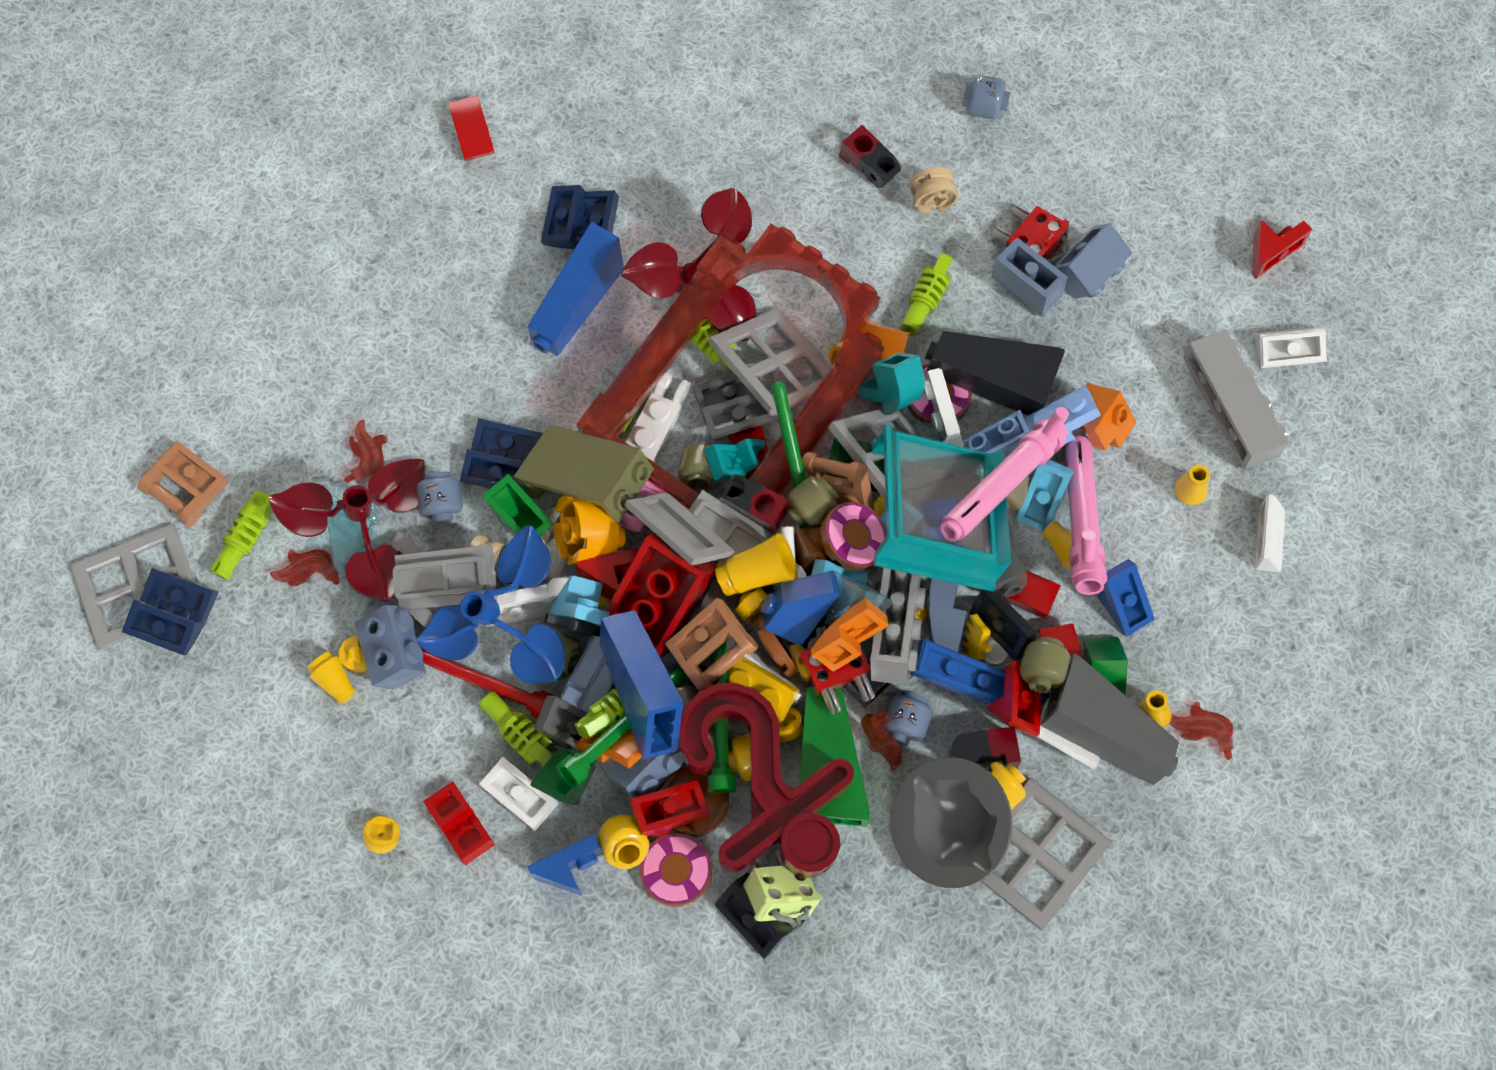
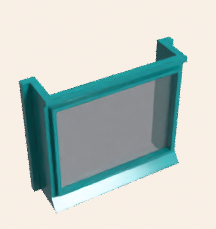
M886 425L879 437L871 442L872 453L884 456L886 537L874 553V566L994 592L996 581L1012 562L1007 497L960 541L952 542L947 540L941 534L940 526L942 519L1004 460L1003 450L985 453L891 430V426Z

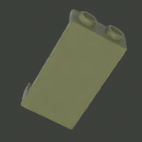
M549 425L513 477L529 497L539 500L545 490L602 506L608 516L616 523H619L628 510L625 507L626 500L636 498L654 468L640 448Z

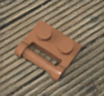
M176 441L140 479L137 487L144 494L153 495L179 516V521L187 527H191L201 517L204 509L228 485L229 481L184 445ZM164 476L193 497L188 505L160 485V481Z
M807 452L803 456V469L805 472H808V477L814 476L819 479L823 476L840 498L836 500L838 505L845 502H858L875 512L866 464L855 461L848 464L829 460L813 452ZM825 473L847 477L848 479L826 475Z
M716 598L665 643L699 691L713 686V682L744 655H751L758 649L756 641L745 631L726 603L719 598ZM730 637H733L737 643L708 669L702 672L698 665Z

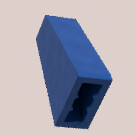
M593 222L588 226L527 326L531 343L536 349L543 353L549 351L558 356L620 276L624 264L618 236Z
M636 611L601 618L599 643L643 760L676 752L678 750L683 701Z

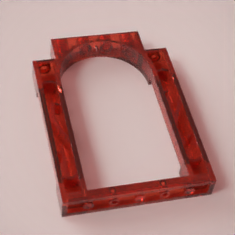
M770 223L748 254L744 246L734 239L728 241L720 235L697 265V272L604 394L602 392L599 393L577 422L578 432L629 445L617 436L724 295L736 283L752 274L767 270H787L803 274L823 286L835 300L844 324V342L834 360L833 366L793 419L802 460L807 452H814L830 430L828 428L830 424L839 418L872 373L873 364L883 358L885 347L882 346L881 340L870 332L865 334L861 332L878 309L881 297L877 295V291L871 285L865 282L860 284L851 278L850 273L843 266L837 263L832 265L823 259L822 253L811 245L804 246L798 242L795 235L785 227L781 226L778 228ZM782 435L749 478L750 481H754L779 495H782L792 482ZM647 458L654 468L648 480L669 493L689 510L699 494Z

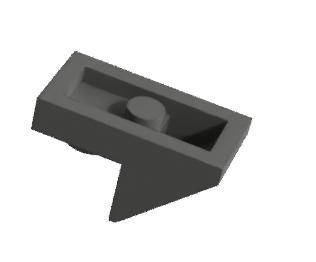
M547 696L534 729L545 734L553 742V745L570 750L571 746L576 748V742L582 738L574 724L587 714L556 696Z

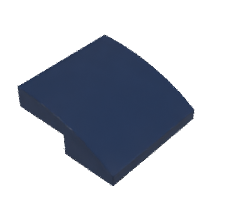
M581 185L552 186L541 237L542 244L557 248L575 249L591 222L613 233L619 201L616 191L586 192Z
M478 418L472 447L467 449L459 481L490 489L509 474L519 485L513 476L543 433Z
M152 568L140 600H133L122 633L186 656L204 627L219 591L160 569Z

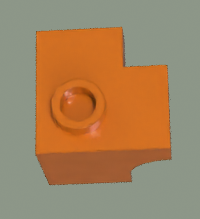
M1087 383L1086 387L1090 391L1101 416L1084 424L1081 428L1086 431L1094 448L1105 451L1109 445L1120 448L1137 423L1121 391Z

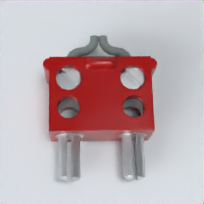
M1014 204L1010 213L1023 221L1013 234L999 226H996L991 233L993 237L1005 243L1006 248L1016 238H1019L1048 262L1054 263L1067 253L1069 221L1061 220L1039 206H1036L1030 212L1018 204ZM1063 244L1061 248L1062 254H1058L1052 257L1053 254L1058 250V248Z
M825 626L816 629V636L810 639L807 645L808 649L800 653L798 660L799 664L804 665L816 696L822 694L830 714L839 713L842 708L834 689L855 681L863 701H869V698L872 700L875 695L867 678L871 669L862 647V655L852 660L859 663V668H853L849 662L834 672L811 655L813 644L820 638L822 632L824 633L827 630ZM823 674L827 677V680L820 681L817 675Z

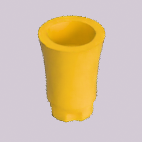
M777 533L761 544L730 556L726 561L718 563L715 573L723 593L726 596H732L775 583L797 579V566L788 542L782 534Z

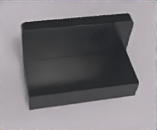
M980 590L969 614H978L982 622L990 630V636L1013 660L1016 661L1023 658L1026 645L1039 638L1037 636L1038 632L996 590L994 592Z
M747 872L733 881L714 905L760 956L765 959L797 927L792 928L790 923L779 920L762 922L755 920L754 916L756 913L743 886L750 875Z

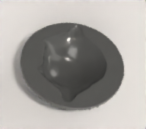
M938 758L917 767L900 785L891 809V834L901 860L921 880L943 888L971 886L989 876L1003 860L1012 836L1011 807L1003 787L984 767L963 758Z

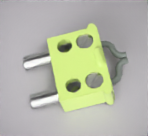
M777 851L774 855L778 866L761 867L756 859L747 866L750 875L743 885L756 913L754 916L755 920L759 922L779 920L790 923L792 928L801 927V920L806 919L812 914L822 899V895L817 893L810 878L794 875L784 866L780 857V851Z

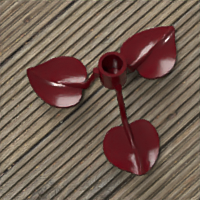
M734 188L715 192L703 203L701 208L702 223L707 231L717 235V237L695 260L683 266H677L678 255L676 250L666 243L654 242L638 250L626 263L621 273V277L654 298L664 299L672 296L675 292L685 294L692 290H695L697 294L701 292L712 293L714 296L705 302L704 310L710 324L720 333L756 317L754 299L745 288L730 284L725 286L720 292L715 287L702 286L704 271L699 266L700 263L722 242L723 238L732 245H738L749 236L752 228L750 206L745 197ZM749 337L744 338L740 341L747 342L749 340Z
M405 459L381 467L371 476L368 489L361 485L350 486L344 491L343 500H338L333 510H331L333 506L331 493L323 485L314 482L296 484L282 492L270 495L269 502L278 521L287 530L302 537H314L324 533L328 526L327 517H335L341 510H344V514L349 520L359 522L366 552H357L349 558L345 567L346 579L349 585L359 594L384 602L390 600L395 595L393 569L395 567V555L400 554L395 548L387 544L372 549L366 519L371 515L372 503L377 506H382L385 503L389 510L396 513H405L418 507L416 486L420 481L424 480L425 463L423 459Z

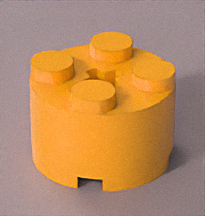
M562 496L558 500L555 512H560V522L553 523V532L559 556L561 559L567 558L569 560L566 564L576 565V561L616 553L618 547L625 545L624 529L621 526L619 527V523H616L608 516L602 506L570 496Z

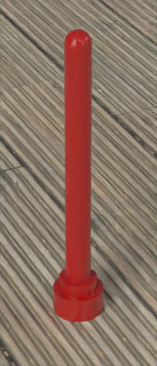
M421 648L425 665L527 706V711H530L531 716L537 719L547 696H556L544 690L530 693L452 660L432 655Z

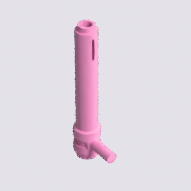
M1058 407L1052 417L1040 420L1031 431L1021 438L1019 446L942 519L940 531L943 537L952 542L964 539L1038 465H1044L1052 458L1054 453L1064 446L1068 435L1067 428L1064 425L1069 416L1066 408Z
M1074 433L1075 440L1065 444L1066 467L1074 470L1068 484L1072 548L1070 550L1071 581L1079 593L1094 595L1104 589V584L1107 581V570L1104 566L1106 561L1105 549L1100 543L1092 442L1084 433Z

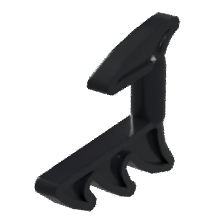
M546 613L544 623L570 629L572 632L585 636L600 637L601 627L591 622Z

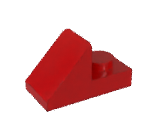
M1261 220L1254 234L1252 275L1257 279L1305 245L1312 228L1303 220L1294 227L1291 225L1285 227L1277 235Z
M640 548L576 561L575 575L601 583V595L612 600L619 587L617 579L621 578L623 580Z
M1014 660L1005 666L1004 696L990 704L987 710L1007 724L1037 737L1040 735L1042 693L1035 692L1029 688V684L1019 674L1021 663Z
M698 780L632 798L629 801L640 834L644 836L661 837L670 834L674 827L705 819L710 814Z

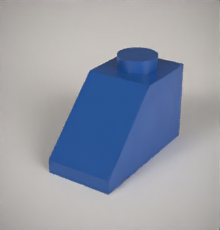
M829 571L780 583L773 594L769 593L762 603L761 612L763 613L764 629L802 646L840 595L836 574Z

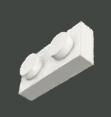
M504 757L499 760L479 783L481 788L533 831L537 830L558 805V802L553 797L530 786L532 780Z

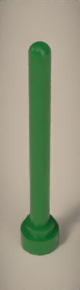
M776 381L772 385V393L793 487L795 488L806 478L786 388L783 382ZM806 522L801 526L799 525V529L811 527Z
M727 641L713 652V663L727 652ZM727 671L713 682V685L727 683ZM723 718L714 723V768L711 769V775L707 776V791L711 793H731L737 791L736 775H733V769L729 768L728 718Z
M678 666L669 674L675 688L687 678V674L681 666ZM626 714L581 754L568 755L556 766L560 777L568 785L574 788L579 786L588 777L587 772L590 771V765L631 728Z

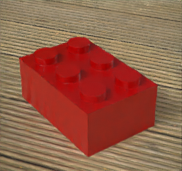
M653 532L645 538L605 611L610 612L609 616L635 610L661 659L670 652L665 643L686 625L713 578L717 564L710 561L690 565Z

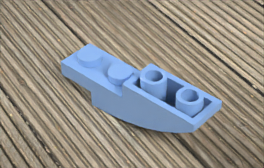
M1084 385L1027 417L1020 410L963 440V447L985 453L1003 450V458L1005 459L1019 446V441L1027 432L1031 431L1040 420L1052 417L1058 407H1064L1069 412V416L1064 422L1068 431L1065 444L1075 440L1072 433L1073 430L1098 418L1101 414L1090 391Z

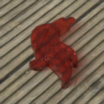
M360 420L355 428L357 442L354 441L353 436L349 437L350 448L354 455L360 459L359 466L350 470V475L344 478L346 483L354 479L358 482L365 477H371L378 469L384 466L382 446L388 442V439L384 435H378L372 439L366 431L364 420Z
M291 549L288 552L290 564L279 571L270 572L271 577L275 581L288 582V585L291 587L305 583L315 573L323 574L327 581H332L335 585L340 583L337 577L339 573L333 566L331 555L325 550L319 549L300 554Z
M1199 702L1192 704L1190 708L1191 716L1177 717L1172 714L1169 724L1174 729L1183 732L1181 734L1182 738L1198 741L1205 737H1212L1217 740L1219 750L1224 752L1225 758L1227 760L1232 759L1231 750L1234 749L1231 738L1233 725L1228 718L1215 712L1203 710L1200 708Z
M879 711L876 714H866L861 720V725L870 741L868 748L873 752H880L890 764L891 769L895 771L902 764V750L898 743L884 729V725L889 721V713Z

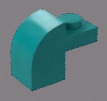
M897 352L873 364L875 378L858 386L860 399L882 404L884 415L893 414L918 401L923 396L925 378L920 356Z

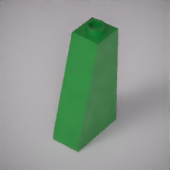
M807 687L799 785L834 759L847 760L854 769V778L850 787L817 814L827 817L833 824L868 827L870 811L843 690L834 689L842 710L839 713L830 714L822 694L816 696L813 687Z

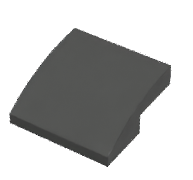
M736 374L693 386L695 398L711 439L776 421V417L768 414L766 409Z

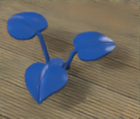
M527 525L510 540L499 557L497 563L498 578L500 581L511 585L495 590L486 589L484 594L470 592L464 596L461 605L443 606L433 616L426 629L417 637V642L422 648L432 655L443 659L462 660L472 654L478 645V635L474 629L479 624H493L521 641L515 645L510 655V666L517 678L526 683L541 684L555 682L560 677L565 663V649L559 634L547 625L535 624L525 636L498 618L500 607L494 599L495 596L516 591L519 584L525 588H534L548 575L551 557L547 546L536 529L531 525Z

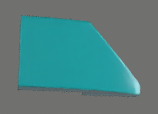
M744 439L736 445L712 444L704 451L714 481L730 480L733 474L745 477L747 472L756 468L759 462L756 458L758 452L765 446L764 440Z

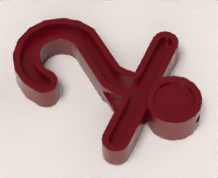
M738 683L715 684L698 692L684 709L679 733L680 753L687 768L692 773L697 775L705 774L714 765L715 751L708 738V733L715 722L723 718H733L741 721L750 733L751 822L724 841L720 846L718 860L721 868L730 873H737L780 841L779 851L782 862L794 875L803 878H814L826 873L837 858L840 849V835L835 825L827 817L817 813L850 787L854 778L852 765L847 760L834 759L797 787H789L781 777L779 718L770 701L756 689Z

